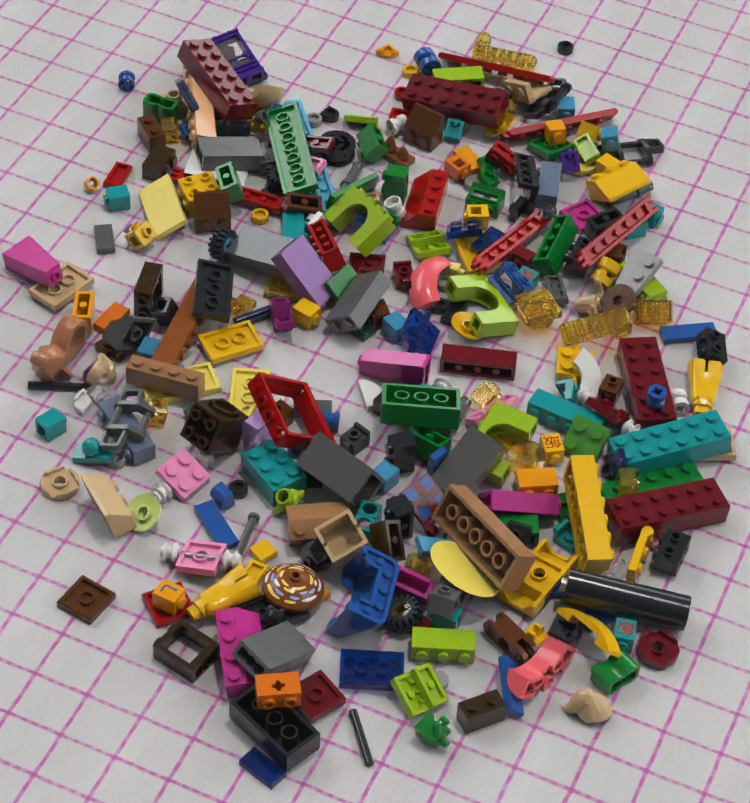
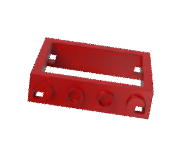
M259 372L247 384L276 447L305 451L310 445L313 436L317 435L319 431L335 442L308 383ZM272 394L293 399L309 435L289 432Z

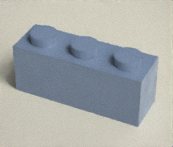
M542 161L541 167H537L540 188L536 197L535 207L544 208L547 204H552L556 207L562 163Z

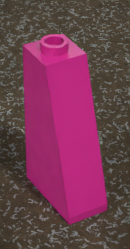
M27 236L2 253L6 269L45 286L52 287L63 279L60 263L31 236Z
M367 348L364 354H361L358 358L359 374L386 383H391L395 378L409 385H421L422 382L428 384L431 355Z
M489 490L478 494V498L494 514L498 515L529 514L551 517L559 515L561 510V501L559 500V495L503 490Z

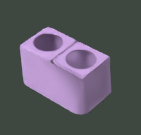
M259 411L243 421V447L245 451L272 439Z

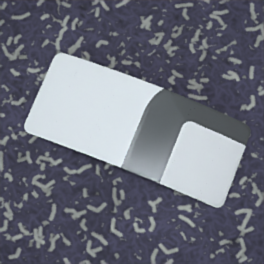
M133 224L124 229L114 242L115 245L127 248L129 243L124 236L131 230L130 226Z

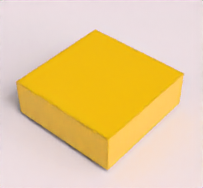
M266 539L249 548V553L258 562L263 564L278 556V551Z

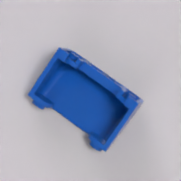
M366 544L343 568L341 574L342 585L353 592L351 600L337 618H333L328 622L326 634L335 638H343L378 628L386 621L399 573V565L395 559Z

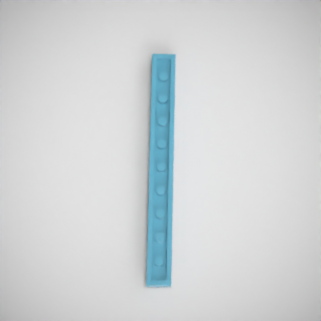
M301 100L284 101V105L293 102L297 103L305 135H313ZM310 152L311 156L322 158L320 153ZM326 167L319 176H316L319 189L314 190L316 196H322L323 214L327 211L326 204L329 195L334 192Z

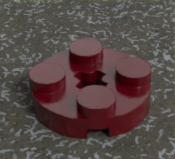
M658 630V632L646 631L640 636L637 645L638 658L647 665L661 671L673 665L677 661L680 652L676 637L664 630ZM660 646L662 647V651L655 650V648H658Z

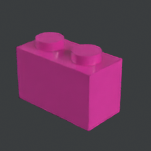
M399 565L394 592L403 594L404 597L407 594L411 597L413 596L419 604L428 607L429 603H426V598L429 591H433L436 581Z

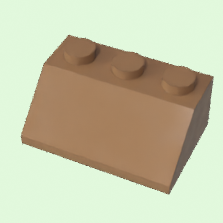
M346 501L285 506L289 546L305 545L318 538L313 529L347 510Z

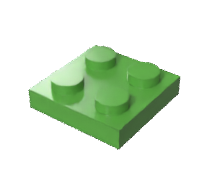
M576 413L562 443L565 451L573 455H594L595 463H597L612 430Z

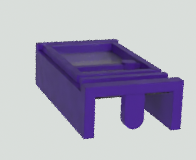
M238 28L210 38L241 80L245 79L247 85L252 83V76L256 74L261 81L264 80V68L238 32Z

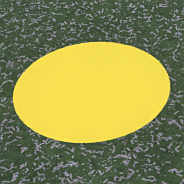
M438 541L433 544L430 551L432 561L438 571L450 583L469 594L479 597H492L498 594L500 589L455 542Z

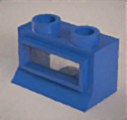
M503 262L493 274L487 277L509 304L519 303L533 289L529 284V280L521 275L518 267L512 262Z

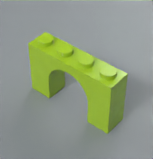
M352 185L324 215L341 233L354 220L357 212L368 214L365 223L348 239L366 258L397 227L392 223L394 219L387 212L383 214L385 210L379 204L375 206L376 202L362 188L358 190Z
M486 274L449 276L444 291L452 302L470 300L481 303L489 309V311H476L473 314L469 327L477 338L514 335L520 320L500 292L489 281Z
M496 400L494 405L488 408L484 421L481 420L477 429L488 437L497 434H508L529 443L538 429V418ZM500 459L485 478V481L502 488L511 473V463Z

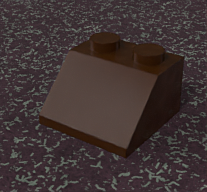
M416 102L404 124L403 139L432 152L443 140L445 115Z
M229 190L193 192L196 233L215 232V229H219V227L231 229Z

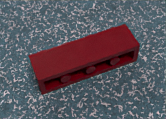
M443 343L439 372L514 381L517 352Z

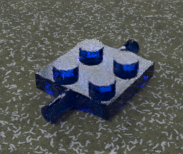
M416 307L410 310L399 334L409 345L407 352L415 353L416 351L419 354L431 355L441 332L430 322L431 310H425L424 315Z

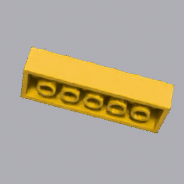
M570 455L563 475L575 553L578 556V570L606 576L607 572L610 571L611 562L614 561V550L610 548L611 533L607 531L608 516L604 514L605 499L601 497L602 482L598 480L599 465L595 463L594 455Z

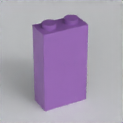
M303 234L290 241L271 258L300 300L304 297L322 309L327 305L325 303L327 300L333 299L332 295L323 285L333 275Z

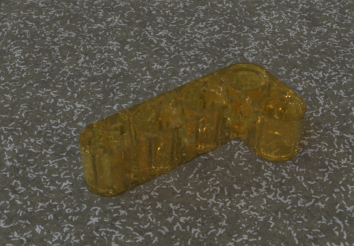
M487 32L478 33L473 45L472 59L512 68L517 67L528 71L530 69L535 70L537 65L535 56L491 47L490 34Z
M621 307L563 323L558 329L563 344L571 346L614 334L616 339L626 338L631 335L633 324L627 308Z

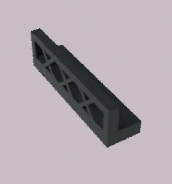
M515 152L513 158L518 187L526 189L528 201L535 203L540 188L535 157Z

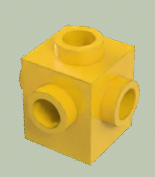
M147 220L141 223L137 221L130 226L131 230L124 237L134 250H138L151 245L154 242L152 239L157 233Z

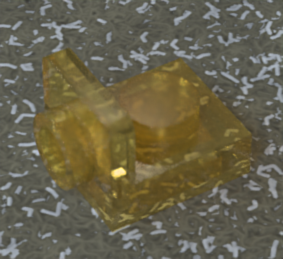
M240 294L237 298L232 297L231 313L239 316L248 313L256 307V300Z
M484 380L470 397L483 408L496 397L500 398L502 395L500 394L501 389L494 382L490 384Z

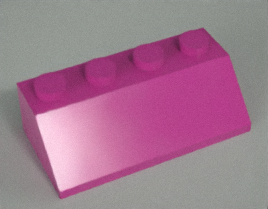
M234 607L215 610L224 683L228 698L239 696L255 684V679L233 657L232 653L241 639L262 631L259 613Z

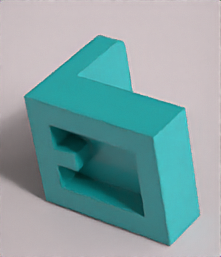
M448 118L443 138L460 142L462 133L465 130V121L459 118Z
M563 379L556 381L555 386L560 394H563V399L578 405L576 395L579 388L574 380Z
M566 518L562 523L559 522L554 527L553 542L572 554L575 551L572 529L569 528L570 520Z

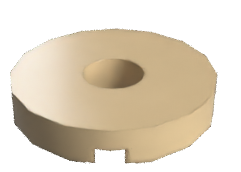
M61 466L51 468L45 471L40 479L41 492L51 500H68L79 491V475L70 468L69 470ZM59 481L64 482L63 485H56L55 483Z

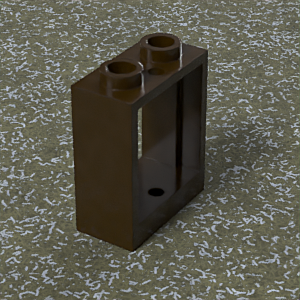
M145 261L133 291L135 316L154 318L150 310L156 297H162L164 292L163 264Z
M181 618L175 624H172L162 637L157 638L153 644V658L192 684L220 657V644ZM181 635L203 649L190 663L167 649Z

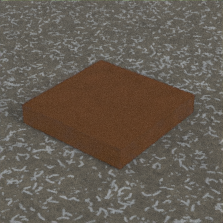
M82 575L57 601V607L91 625L116 598V593Z

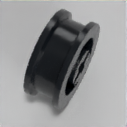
M340 130L328 131L321 135L334 137L336 140L330 154L320 153L322 159H326L328 166L343 167L353 162L356 141L352 135Z

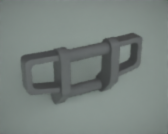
M123 389L114 405L113 415L109 424L105 426L99 442L102 451H121L128 437L136 442L144 441L146 428L151 417H154L156 409L143 402L145 394L142 389ZM129 396H137L136 400H126ZM139 412L144 415L138 429L129 424H117L121 413ZM109 436L119 437L116 443H107Z

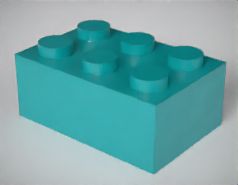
M272 439L241 453L242 471L272 507L277 505L275 495L279 489L287 488L305 490L306 492L307 475L284 448L275 446Z

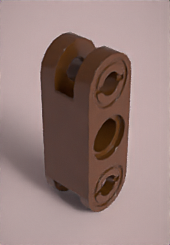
M503 612L496 615L495 623L487 620L483 624L486 635L510 659L517 662L519 667L529 661L539 650L537 644Z

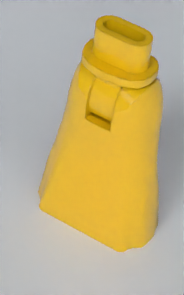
M693 358L687 364L690 399L694 415L712 410L724 371V366L719 361H708L706 372V360Z
M238 564L218 582L201 592L192 601L193 605L186 608V611L193 621L201 617L205 619L206 615L207 617L216 615L215 610L227 609L261 596V592L256 581L248 575V572L241 564Z

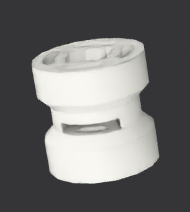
M400 114L395 119L390 118L386 121V128L390 135L393 136L398 134L399 131H404V124L407 120L405 115Z
M391 196L385 200L384 206L389 213L398 217L399 220L406 215V210L399 196Z
M681 388L671 390L676 415L687 413L690 407L686 391Z

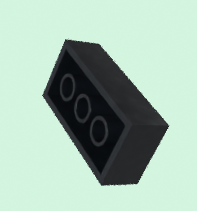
M255 684L229 702V717L286 773L320 749L321 733L293 707L257 709Z

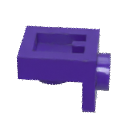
M565 149L560 152L559 161L562 163L563 174L580 172L578 151Z

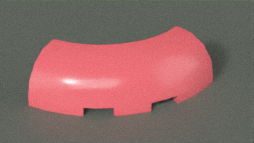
M434 256L426 259L413 270L410 277L412 283L409 294L414 311L426 310L440 301L437 288L438 276L452 266L445 257Z
M547 635L539 650L529 661L520 667L508 669L507 685L510 691L519 699H529L535 697L537 691H545L554 683V676L559 670L564 671L573 657L576 648Z

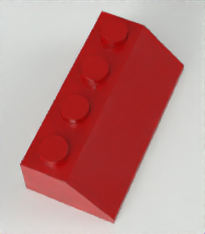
M431 169L414 179L405 207L406 215L402 218L400 227L422 231L436 230L448 188L449 172Z

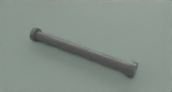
M255 512L249 513L247 517L248 522L235 551H239V555H242L255 524L260 520V516ZM232 566L228 567L224 576L233 569Z

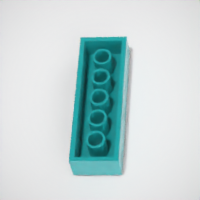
M712 410L608 438L607 455L610 460L618 463L619 469L617 474L619 478H624L730 452L732 436L717 410Z

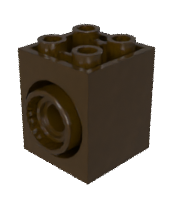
M224 398L194 401L180 435L206 455L235 452L243 437V421L248 419L249 416Z

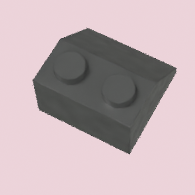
M127 316L110 321L102 338L115 350L137 351L144 337H149L157 319Z

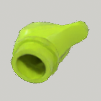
M279 489L275 495L277 505L272 511L273 514L279 515L285 511V506L297 505L302 502L305 490Z

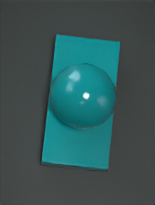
M90 437L82 444H77L72 460L74 463H111L115 451H102L99 441L96 438Z

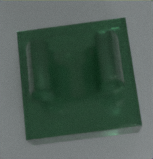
M367 318L361 329L350 331V333L365 342L376 334L377 328Z

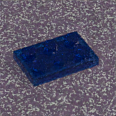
M341 649L339 688L394 691L390 680L404 674V652Z

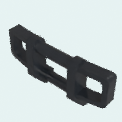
M555 78L554 83L547 82L546 85L552 86V91L548 95L537 99L535 103L529 104L522 111L523 119L537 120L545 114H550L559 105V101L563 96H566L571 91L572 85L567 83L565 78ZM545 98H551L548 102H543Z
M642 138L637 141L620 143V151L603 153L602 144L596 146L601 156L608 153L619 161L625 160L622 149L638 147L644 158L628 161L636 162L639 166H653L652 154L664 153V145L659 139Z

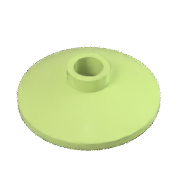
M150 493L136 496L127 507V509L131 507L136 516L134 519L136 528L132 529L136 532H144L152 528L158 521L161 513L160 501Z

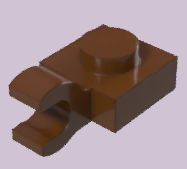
M104 339L95 343V349L100 353H104L107 357L112 356L119 363L125 360V357L122 355L125 350H115Z

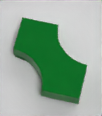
M486 156L479 157L476 162L480 167V173L476 178L481 184L494 188L500 184L496 175L499 166L491 162Z

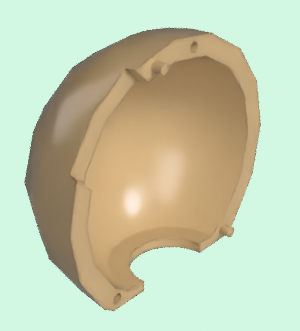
M263 83L262 85H257L256 89L248 88L259 103L258 109H269L271 105L278 104L285 93V89L282 87L263 85Z

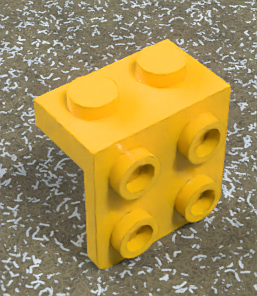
M210 171L177 179L178 189L176 192L179 200L181 199L182 206L190 217L194 216L193 192L221 190Z

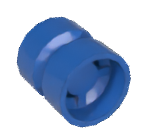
M422 47L415 52L414 61L422 75L432 76V69L441 68V63L430 47Z

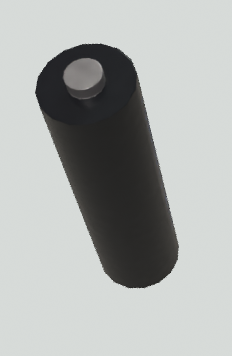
M569 568L566 578L562 577L559 591L563 592L562 603L681 631L685 629L691 608V596L573 568Z

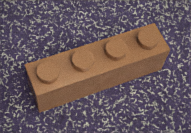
M133 354L126 365V383L192 401H199L205 390V373Z

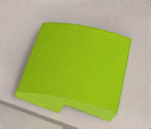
M440 229L406 235L408 245L418 260L452 254L451 246L445 241V234Z
M430 662L413 668L410 672L390 680L409 719L449 701Z

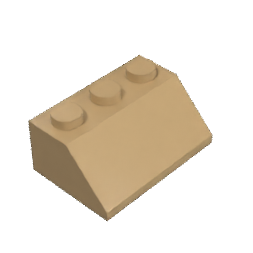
M80 474L90 498L115 539L136 528L134 522L136 516L131 507L127 509L125 506L128 503L124 495L117 493L119 488L114 480L110 481L105 474Z

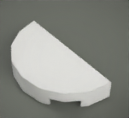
M358 380V386L367 411L373 410V399L381 393V389L372 381Z
M94 386V388L86 390L85 388L81 389L74 397V407L77 413L83 417L104 393V388Z

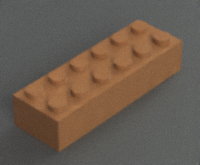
M449 484L431 516L432 519L500 590L518 591L537 557L467 486Z

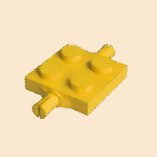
M574 340L572 348L558 346L555 378L573 379L576 385L581 383V375L572 364L581 351L579 349V341L576 343V340ZM590 352L591 355L594 357L595 352Z

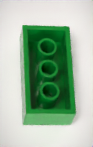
M383 382L380 423L405 425L407 427L419 426L458 430L461 411L460 389Z

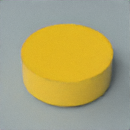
M409 64L403 67L402 75L406 79H410L412 73L419 74V68L415 65Z
M263 208L253 210L251 213L252 222L258 225L266 224L269 221V212Z

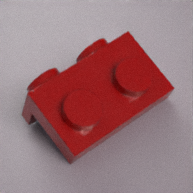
M497 140L485 156L512 177L516 173L513 158L514 152L500 140Z

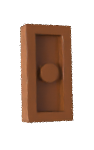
M392 136L386 139L385 143L388 152L382 158L392 164L405 167L415 163V157L410 155L405 147H397Z

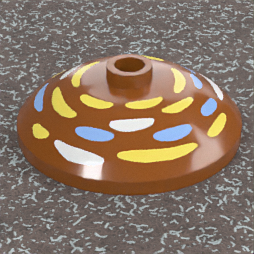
M283 563L270 568L266 572L262 581V591L266 599L279 609L283 608L288 612H305L313 609L321 602L324 594V584L319 575L307 566L297 563Z

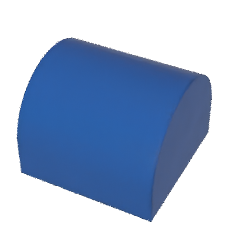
M219 482L212 488L210 497L223 510H228L235 506L233 492L223 482Z

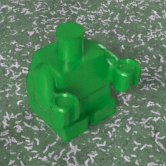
M429 711L414 726L415 734L424 743L437 748L441 745L446 749L450 745V742L446 739V736L451 733V730L447 727L450 723L449 719L441 716L439 721H435L434 715Z

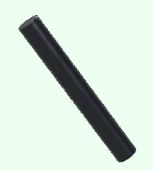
M28 381V389L80 391L85 388L86 390V383Z
M357 709L349 710V715L365 766L371 767L374 765Z

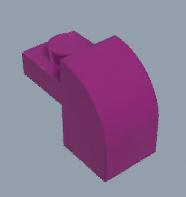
M288 297L269 299L270 316L274 332H287L296 328L295 320L291 314V302Z

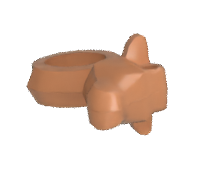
M66 314L61 318L54 330L50 345L40 346L38 350L33 351L31 354L30 363L37 377L47 382H55L58 377L67 380L73 377L65 364L74 359L85 344L89 329L86 320L72 314Z

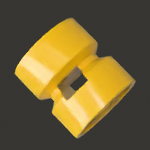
M602 256L598 263V269L593 271L590 280L593 282V278L598 277L603 288L607 290L614 284V277H618L623 267L616 261Z

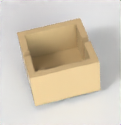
M349 508L313 529L336 569L348 564L365 544L371 547Z

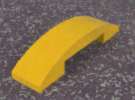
M557 608L556 612L568 622L576 624L580 620L598 636L593 643L606 654L620 658L621 651L614 635L601 621L575 609Z

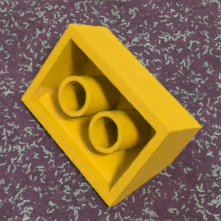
M622 160L618 162L619 165L607 167L604 169V172L591 175V178L585 180L591 200L612 202L651 183V180L636 162Z

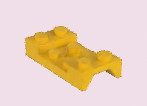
M545 538L532 551L537 558L518 591H499V600L532 618L543 608L546 598L558 586L562 577H567L569 568L576 569L578 563V556L573 555L566 558L556 553ZM541 573V574H543L544 576H543V577H536L534 574Z

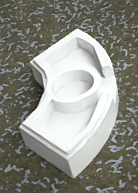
M582 348L572 363L581 375L579 390L589 387L590 393L595 391L597 396L599 386L601 385L600 369L591 353Z

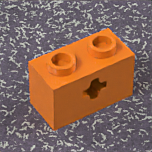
M299 671L255 675L257 709L301 706Z

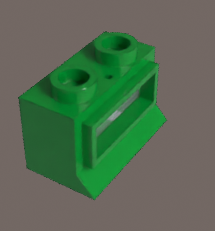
M473 181L465 199V209L467 205L488 204L489 216L498 218L504 207L506 191Z

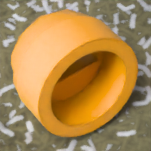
M90 176L84 181V186L88 191H94L99 187V180L95 176Z

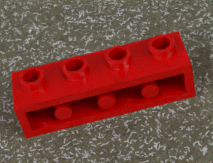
M324 218L307 225L311 233L308 236L310 242L329 271H338L343 266H346L340 249Z

